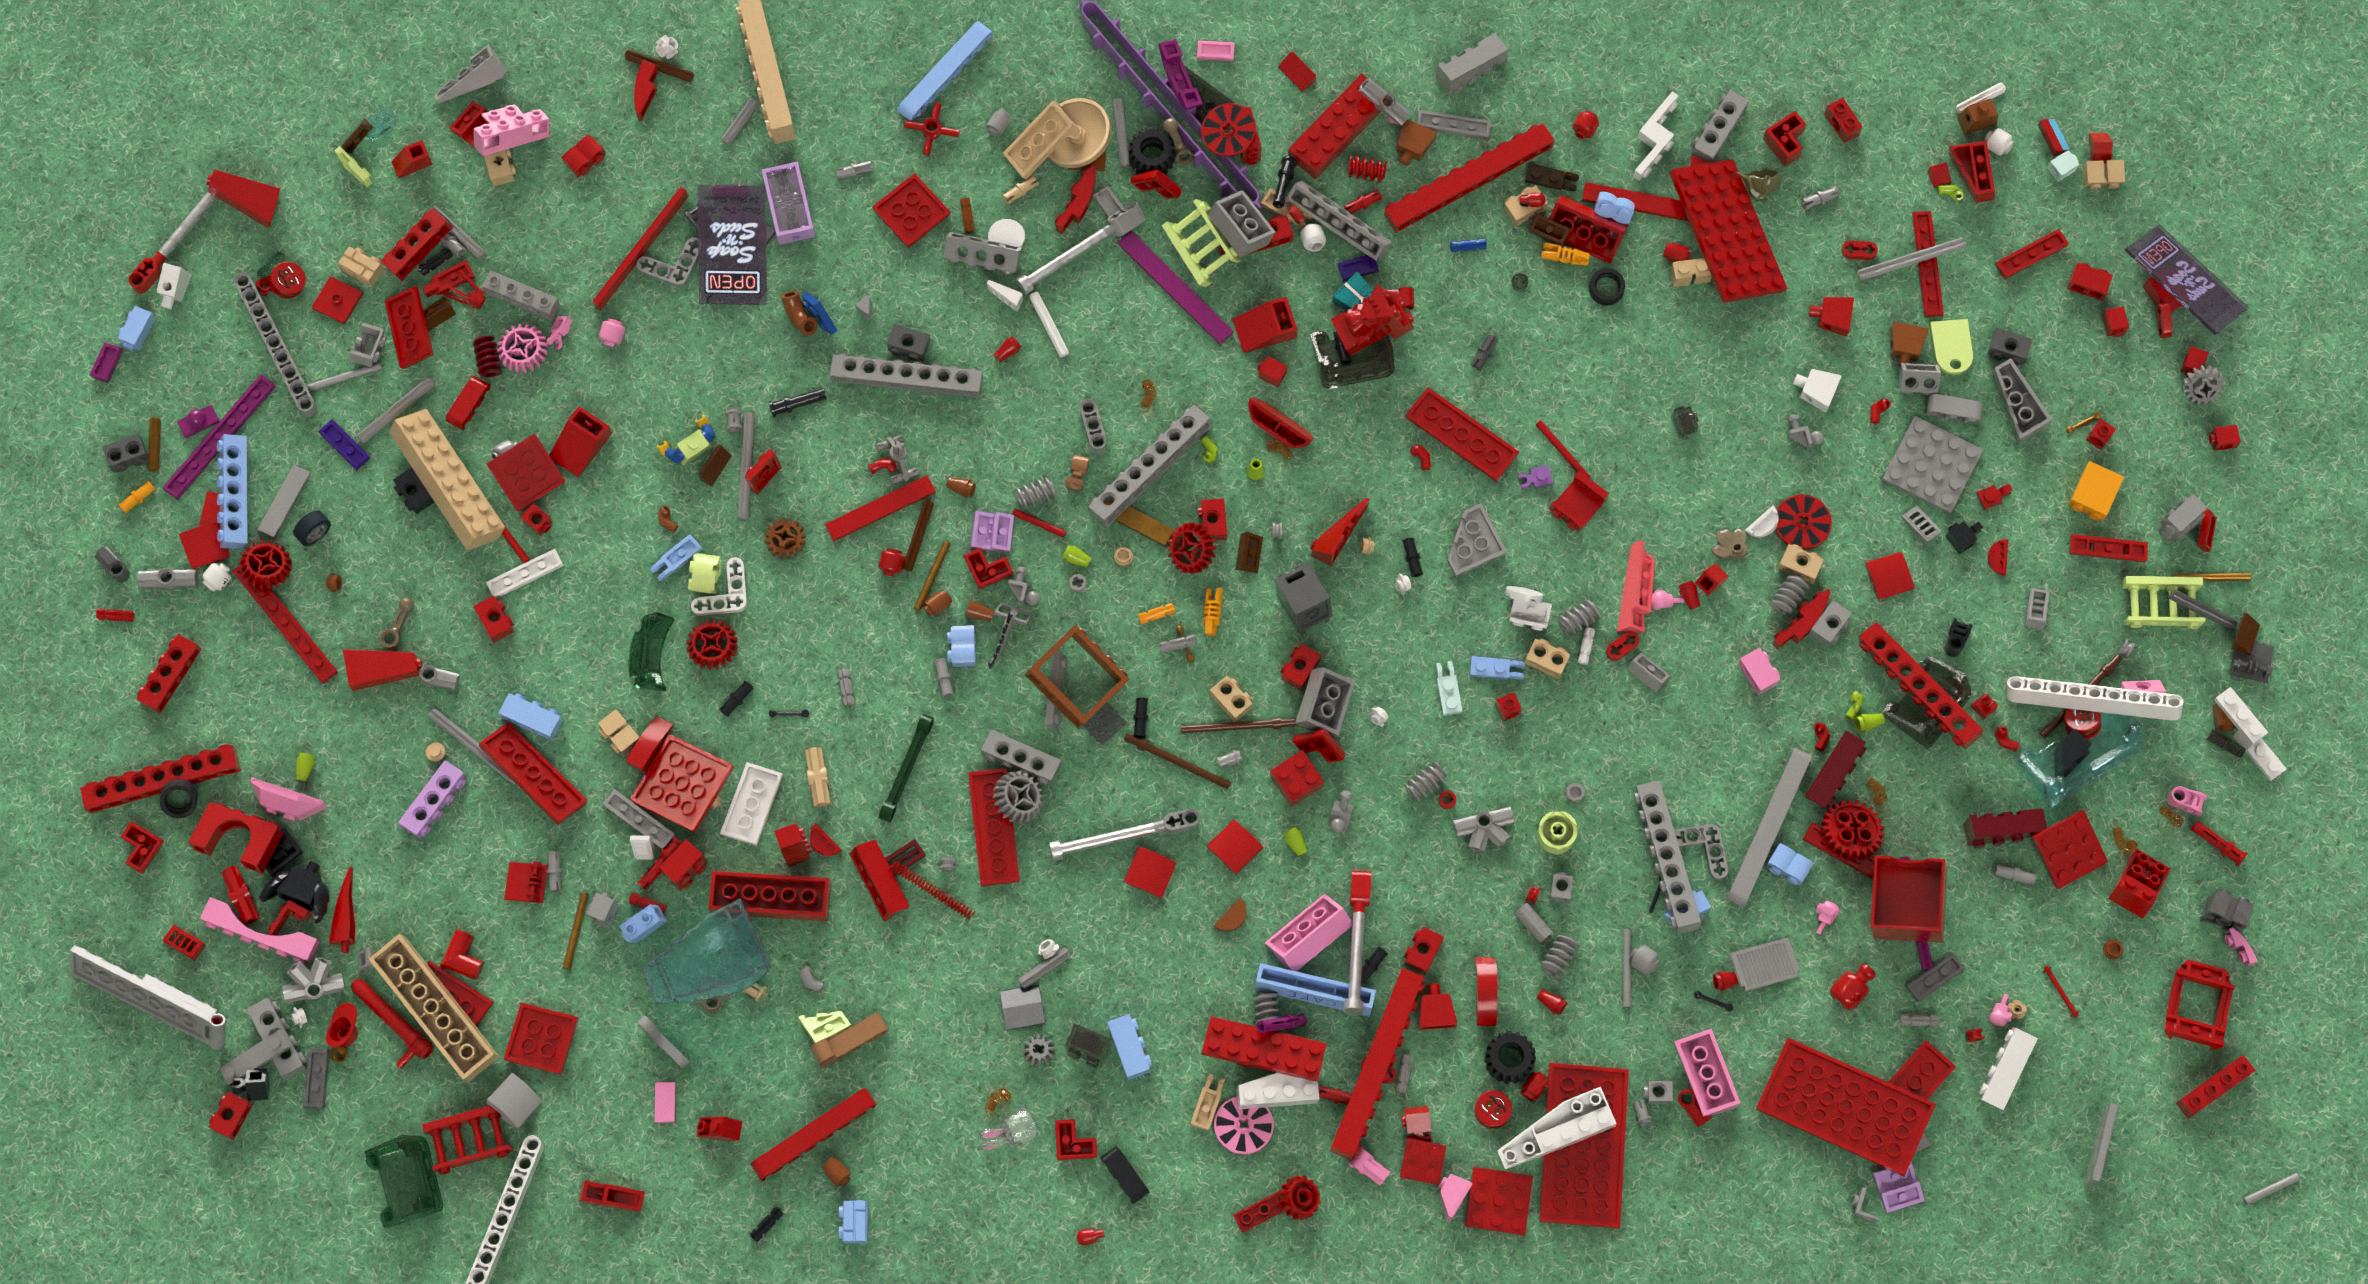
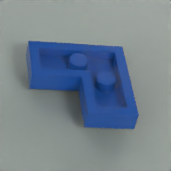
M808 292L801 295L804 300L802 303L804 308L811 312L814 317H818V325L822 331H827L831 335L838 330L821 302Z

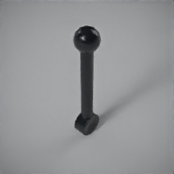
M770 710L769 716L792 715L808 717L809 712L808 710H803L802 712Z
M1660 884L1658 885L1649 913L1654 911L1661 891Z
M1700 991L1694 993L1696 999L1701 998L1725 1008L1728 1012L1733 1010L1732 1004L1726 1005L1702 995Z

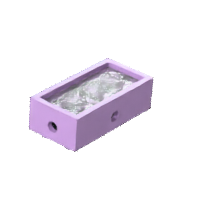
M798 162L762 169L779 245L815 237Z

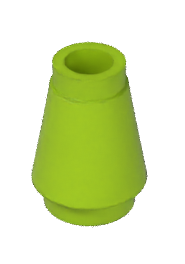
M1253 459L1248 465L1246 473L1250 479L1259 480L1265 475V468L1259 459Z
M1068 545L1062 559L1066 560L1065 562L1087 568L1091 557L1076 546Z
M1882 713L1859 714L1858 717L1854 718L1856 730L1863 733L1885 723Z
M299 753V757H296V780L307 782L316 762L314 760L315 755Z
M1294 827L1283 833L1284 841L1298 857L1308 852L1301 830Z

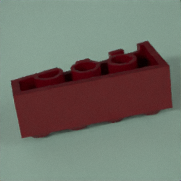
M1846 730L1804 797L1823 809L1826 806L1831 807L1836 799L1833 794L1837 789L1841 791L1846 783L1844 777L1847 773L1851 775L1855 769L1856 764L1854 761L1857 756L1861 758L1867 748L1864 745L1866 742Z
M2043 808L2020 810L2016 812V815L2008 811L2000 813L1995 817L1993 813H1985L1984 816L1977 818V814L1970 815L1963 823L1967 845L1974 846V848L1985 847V844L1993 843V846L2002 845L2005 843L2004 841L2012 840V843L2022 842L2024 838H2029L2047 828Z

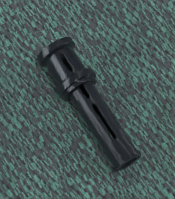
M1284 156L1281 160L1282 167L1278 171L1279 182L1272 203L1276 208L1284 207L1289 183L1294 178V168H1296L1298 161L1291 156Z
M824 388L792 398L785 396L782 400L769 401L768 403L774 418L781 413H791L795 408L827 400V397L825 396Z

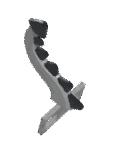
M1000 602L994 614L1006 618L995 654L988 663L989 669L999 659L1009 632L1014 626V622L1026 626L1033 613ZM1001 607H1004L1006 609H1009L1010 612L1009 614H1005L999 612L998 610ZM1018 614L1026 615V616H1028V619H1027V620H1021V619L1017 618V615H1018Z

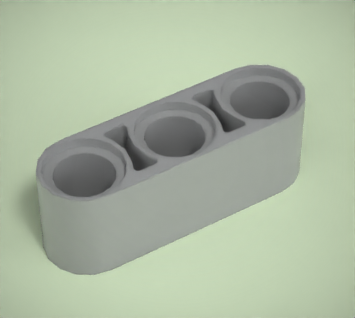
M1931 394L1928 397L1926 415L1979 424L1981 423L1983 403L1975 400Z
M1085 399L1080 404V414L1088 443L1094 454H1103L1106 451L1107 444L1097 404L1092 399ZM1090 407L1093 411L1085 412L1084 409ZM1095 424L1098 428L1092 430L1089 426ZM1097 441L1103 443L1100 447H1096L1093 444Z

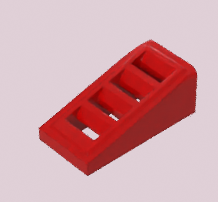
M174 924L162 940L193 961L198 958L206 946L202 941ZM175 931L179 932L172 942L169 941ZM183 935L184 937L179 945H176L179 938ZM187 939H190L188 944L183 949L182 946L184 945V943L187 941ZM193 942H195L196 944L194 945V947L192 948V950H191L190 953H189V952H188L189 948L191 947V945L193 944Z

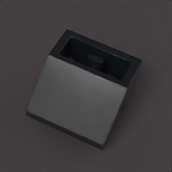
M2076 729L2054 750L2055 778L2057 780L2062 776L2066 778L2075 769L2076 764L2079 765L2090 753L2088 749L2092 744Z

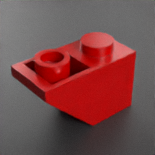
M422 140L404 147L391 161L398 178L433 165Z
M725 1116L700 1117L696 1137L728 1142L739 1141L743 1121Z

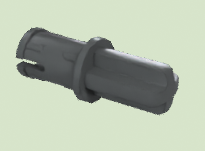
M1490 334L1487 336L1482 347L1478 348V353L1471 363L1472 367H1478L1477 370L1479 371L1482 370L1488 357H1491V352L1498 341L1497 337Z

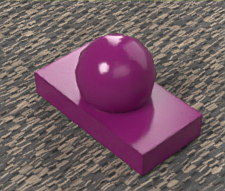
M212 405L201 410H192L188 413L187 417L177 421L185 439L220 422Z

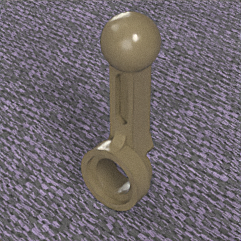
M1173 118L1166 119L1163 127L1166 132L1171 134L1176 145L1175 158L1177 163L1180 165L1190 164L1194 160V154L1192 149L1188 148L1182 141L1177 130L1178 122ZM1184 152L1189 153L1186 157L1180 156Z
M404 597L400 600V609L392 628L384 630L380 635V642L386 648H395L400 642L399 634L408 613L414 608V601L409 597ZM390 634L395 635V641L392 644H387L386 637Z

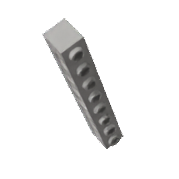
M839 353L838 355L833 354L830 378L831 382L980 398L983 374L982 371L976 368L942 367L940 364L924 365L921 362L905 363L903 360L898 359L887 361L880 357L869 359L862 355L852 357L848 354ZM850 366L856 367L853 371L847 370ZM868 368L874 369L872 373L865 372ZM887 370L893 371L891 375H884V372ZM906 372L911 373L909 377H903L902 375ZM925 374L930 375L928 379L924 380L921 378ZM944 376L949 378L945 382L939 380L941 377ZM960 379H967V382L964 384L958 382Z
M1195 405L1186 409L1182 417L1174 421L1164 434H1160L1157 437L1155 443L1148 446L1138 459H1134L1130 463L1128 469L1121 472L1111 485L1109 484L1104 488L1100 496L1095 497L1088 506L1090 514L1106 528L1110 526L1128 506L1140 497L1212 427L1210 417ZM1160 451H1166L1164 454H1159ZM1149 463L1153 464L1150 467H1146V465ZM1135 476H1140L1138 479H1132ZM1121 489H1127L1125 492H1119ZM1107 501H1113L1111 505H1105Z
M1660 781L1637 785L1634 799L1636 805L1639 804L1641 808L1639 811L1640 820L1645 822L1646 828H1644L1645 837L1650 839L1651 842L1649 851L1651 857H1655L1656 863H1654L1655 872L1657 875L1660 874L1662 880L1659 881L1661 892H1665L1667 899H1664L1667 911L1670 910L1672 917H1670L1671 926L1676 928L1677 934L1698 930L1701 927V920ZM1649 802H1653L1655 806L1649 807L1646 804ZM1659 820L1661 823L1656 825L1651 821ZM1659 837H1663L1666 839V841L1659 842L1656 839ZM1669 855L1671 859L1665 860L1662 856ZM1672 872L1675 873L1677 876L1671 878L1668 877L1667 874ZM1679 890L1682 894L1674 895L1672 891ZM1684 908L1687 912L1679 913L1677 909Z

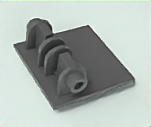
M2254 643L2250 656L2233 650L2229 675L2268 683L2269 675L2273 671V668L2270 667L2274 647Z

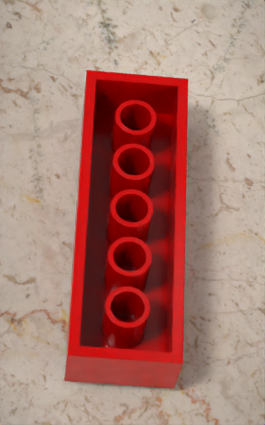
M1362 73L1288 149V156L1294 157L1298 161L1297 165L1315 180L1381 112L1375 108L1374 103L1359 92L1360 86L1367 79ZM1383 98V104L1386 106L1387 100Z
M712 871L708 910L711 914L828 922L832 883L830 878Z

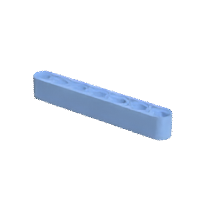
M975 22L900 103L897 112L909 121L914 122V119L925 111L926 106L937 98L938 93L949 85L950 80L961 72L962 67L972 60L973 55L984 47L985 42L992 38L993 32L981 22Z

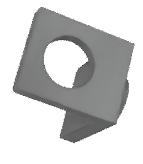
M1862 1187L1859 1190V1194L1855 1195L1852 1201V1206L1855 1207L1853 1216L1876 1223L1879 1217L1860 1211L1867 1189Z

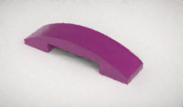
M1173 39L1159 43L1160 55L1167 78L1185 110L1203 105L1198 90L1193 88L1181 60L1183 54L1177 40Z

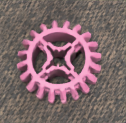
M520 323L516 329L514 326H511L512 331L510 332L505 329L506 336L500 335L502 341L497 343L498 347H500L497 349V353L500 354L499 360L503 361V366H508L510 371L515 369L516 373H519L522 369L525 374L527 373V368L534 371V365L540 368L538 361L545 362L543 356L548 354L547 350H545L548 348V344L545 343L546 337L542 336V331H537L535 326L530 328L529 324H526L523 328ZM526 336V337H530V338L525 340V339H522L521 337ZM515 340V344H514L513 346H511L510 349L508 350V348H509L510 344L512 343V341ZM519 343H521L522 346H524V348H525V349H524L525 354H524L523 351L520 349L521 346H520ZM534 347H537L534 354L530 357V352L535 349ZM512 357H522L524 360H516Z

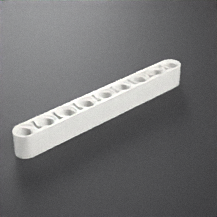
M2025 677L2009 678L2006 688V698L2009 701L2024 704L2172 721L2181 718L2183 709L2182 697L2175 694Z
M528 1136L522 1144L466 1284H489L544 1149L543 1142L537 1136ZM537 1141V1149L529 1150V1145ZM525 1160H530L529 1168L522 1169V1163ZM517 1179H523L522 1186L514 1188V1182ZM509 1198H515V1204L507 1207L506 1201ZM506 1216L508 1219L507 1223L499 1226V1219ZM495 1235H499L500 1241L497 1244L492 1245V1237ZM487 1254H491V1262L488 1264H484V1256ZM479 1273H483L484 1280L481 1283H476V1276Z

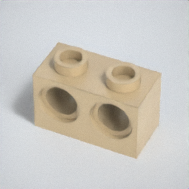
M1535 639L1526 657L1525 664L1560 679L1571 654H1568L1567 650L1561 647L1555 648L1551 646L1546 640ZM1540 650L1544 653V656L1538 657L1534 652ZM1558 658L1562 664L1556 665L1552 662V659Z
M1226 676L1210 689V696L1236 722L1252 709L1253 700L1247 692L1243 693L1239 689L1240 685L1234 678L1230 679ZM1223 688H1229L1231 690V693L1223 694L1221 690ZM1242 702L1244 706L1242 708H1236L1234 706V703Z

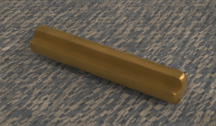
M152 417L149 420L148 470L151 472L159 470L161 420L158 417Z

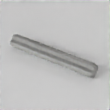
M1116 98L1113 100L1119 162L1120 167H1129L1124 104L1122 98Z
M437 206L432 207L453 227L449 232L452 236H455L476 258L481 259L485 256L486 253L483 248Z

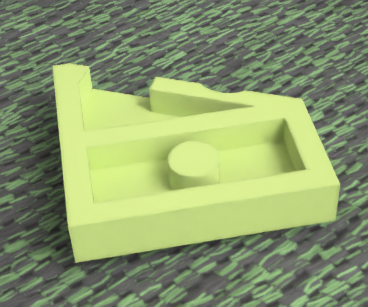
M339 146L335 153L341 165L366 188L372 184L369 178L371 176L365 168L361 169L357 161Z
M842 1011L829 1014L819 1013L817 1017L805 1018V1015L798 1017L814 1044L822 1039L828 1041L851 1028V1024Z

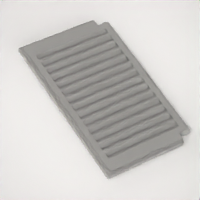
M1788 937L1728 954L1739 986L1744 987L1745 992L1799 977L1797 971H1800Z

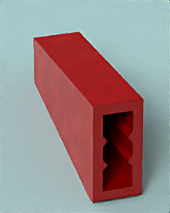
M214 169L212 175L208 174L206 185H209V193L261 225L270 227L280 188Z
M343 650L348 683L352 691L420 676L419 672L423 667L421 658H417L415 653Z

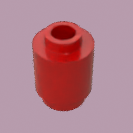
M1672 242V244L1667 243L1663 257L1671 262L1685 261L1690 259L1692 252L1688 251L1689 247Z
M1539 1071L1537 1073L1532 1072L1521 1087L1522 1091L1520 1093L1526 1099L1533 1102L1540 1097L1549 1084L1546 1081L1548 1078Z

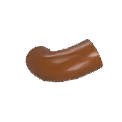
M789 291L782 294L781 299L785 312L793 326L804 335L810 336L814 334L817 330V322L806 312L799 292Z

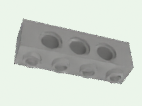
M1731 90L1727 95L1723 94L1718 103L1720 107L1718 110L1714 109L1709 117L1711 119L1710 123L1704 124L1700 132L1702 133L1700 139L1696 138L1691 146L1694 148L1692 155L1707 162H1713L1746 110L1749 100ZM1724 111H1730L1732 114H1726ZM1715 125H1720V126H1722L1723 128H1722V129H1718V128L1715 127ZM1710 139L1714 143H1708L1706 140Z
M950 232L946 237L943 257L948 258L950 262L963 261L969 266L982 265L988 270H995L996 268L1002 270L1003 273L1013 274V272L1016 273L1019 269L1022 247ZM960 247H966L968 254L962 253ZM983 250L987 257H980L978 251ZM997 254L1003 255L1004 258H1005V261H1004V262L999 261V260L997 259L996 255H997Z
M491 270L482 285L485 294L549 321H553L560 308V303L556 297Z
M990 730L981 749V753L984 755L983 758L987 761L994 762L996 760L1002 763L1001 766L1008 770L1014 768L1020 771L1021 774L1027 773L1028 778L1029 776L1037 778L1036 781L1042 785H1047V783L1052 785L1062 765L1060 759L993 730ZM1001 748H1006L1008 753L1000 755L998 751ZM1018 756H1024L1026 758V760L1022 763L1016 762L1015 759ZM1037 763L1043 765V768L1039 771L1033 769V766Z
M266 998L247 1008L262 1040L279 1029H285L293 1047L286 1051L290 1050L291 1056L288 1059H283L285 1053L283 1052L272 1059L281 1077L286 1080L307 1069L304 1064L307 1062L302 1051L298 1052L296 1048L298 1045L296 1038L293 1034L289 1035L287 1031L290 1028L285 1018L281 1019L278 1013L281 1011L278 1003ZM269 1017H274V1022L271 1025H266V1020Z

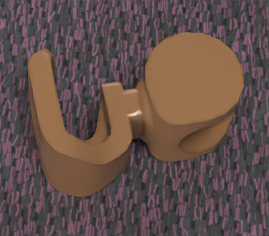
M1074 455L1071 465V472L1073 473L1072 477L1066 478V488L1083 491L1082 475H1087L1090 458Z

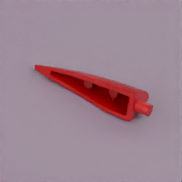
M349 867L340 889L330 930L329 944L341 945V953H349V946L355 945L356 925L352 902V867Z

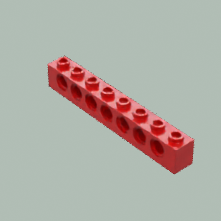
M1877 622L1859 636V646L1865 653L1869 652L1873 656V661L1878 666L1882 665L1886 669V674L1892 680L1895 678L1899 682L1898 685L1905 693L1909 692L1913 696L1912 700L1917 706L1921 705L1925 709L1926 715L1932 720L1935 719L1939 723V728L1944 733L1948 732L1952 736V741L1958 747L1962 746L1966 750L1983 735V729ZM1877 644H1883L1884 648L1876 649L1875 646ZM1891 657H1895L1898 659L1894 663L1888 661V659ZM1905 670L1911 672L1908 676L1901 675ZM1916 684L1924 685L1922 689L1914 688ZM1930 697H1935L1937 699V701L1934 703H1930L1927 700ZM1949 711L1951 714L1949 716H1942L1941 712ZM1957 724H1962L1964 728L1961 730H1957L1954 728V726Z
M224 744L212 751L203 750L194 756H182L180 760H167L155 767L146 766L141 771H128L123 776L107 777L104 781L98 783L89 782L84 787H80L84 809L90 814L161 794L164 785L172 780L180 779L197 784L239 772L241 768L234 746ZM217 758H221V762L218 765H214V761ZM202 763V768L195 771V766ZM179 769H183V773L176 776V772ZM164 774V778L161 781H157V777ZM145 779L144 785L138 787L139 781ZM122 785H126V789L119 792V788ZM107 790V794L104 797H100V793Z

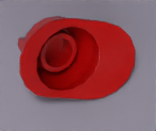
M343 1003L334 1011L325 1037L328 1046L332 1048L339 1046L348 1048L358 1036V1028L355 1025L357 1011L353 1004Z

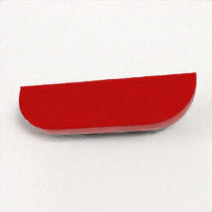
M1250 398L1248 407L1251 420L1263 430L1291 448H1302L1312 442L1314 438L1305 428L1268 403L1257 398Z

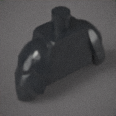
M310 861L306 869L296 866L292 870H282L273 875V878L265 884L259 898L262 902H266L276 896L286 901L290 900L312 912L314 910V923H320L327 913L330 895L327 886L322 882L321 876L317 874L320 866Z

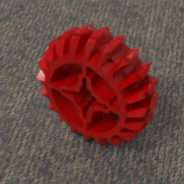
M1194 522L1184 523L1181 527L1175 528L1176 532L1171 533L1173 539L1168 540L1171 546L1167 548L1171 550V553L1168 555V557L1173 558L1171 563L1177 564L1176 569H1182L1183 573L1195 574L1208 569V564L1213 563L1211 557L1216 556L1213 550L1217 549L1216 546H1213L1216 540L1211 539L1213 533L1208 532V528L1202 527V524H1195ZM1193 533H1194L1196 536H1198V538L1200 539L1201 542H1198V541H1197V539H1196V537H1194ZM1184 554L1188 557V560H1190L1191 563L1185 559Z
M261 540L259 545L254 542L253 548L247 546L246 552L242 553V558L239 560V569L242 572V577L246 578L248 584L253 582L254 588L260 585L261 590H263L264 586H268L270 590L272 588L271 585L278 588L279 582L284 584L285 578H289L292 571V559L289 558L290 553L285 551L284 546L279 547L278 542L272 545L270 540L267 544H264ZM274 557L279 559V561L282 564L281 566L277 565V562L274 561ZM250 564H253L258 569L257 573L251 569Z
M706 619L705 625L699 622L700 628L693 627L694 633L688 634L690 639L686 640V644L689 645L686 650L690 653L689 658L694 659L695 665L700 663V668L703 669L707 664L708 670H711L712 665H714L715 669L718 670V664L721 663L725 667V660L732 662L730 655L736 656L734 650L738 649L736 644L738 638L734 636L736 634L735 631L730 630L731 626L729 624L724 626V621H720L717 624V620L713 619L710 624L709 620ZM717 631L714 635L706 634L707 632ZM724 636H726L727 638V646L725 650H723L720 646V643L723 641L722 638ZM701 638L704 645L699 653L697 651V643ZM708 642L715 643L716 647L712 645L709 646ZM712 653L718 654L716 657H708Z

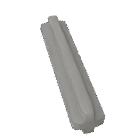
M750 98L722 136L723 143L727 145L732 143L757 108V100Z
M1062 948L1054 956L1030 970L1018 979L1020 985L1023 988L1028 987L1071 957L1069 951L1066 948Z

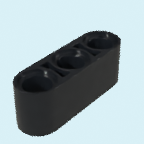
M1117 1146L1100 1157L1102 1162L1107 1165V1169L1114 1179H1117L1124 1193L1129 1196L1132 1204H1135L1150 1193Z

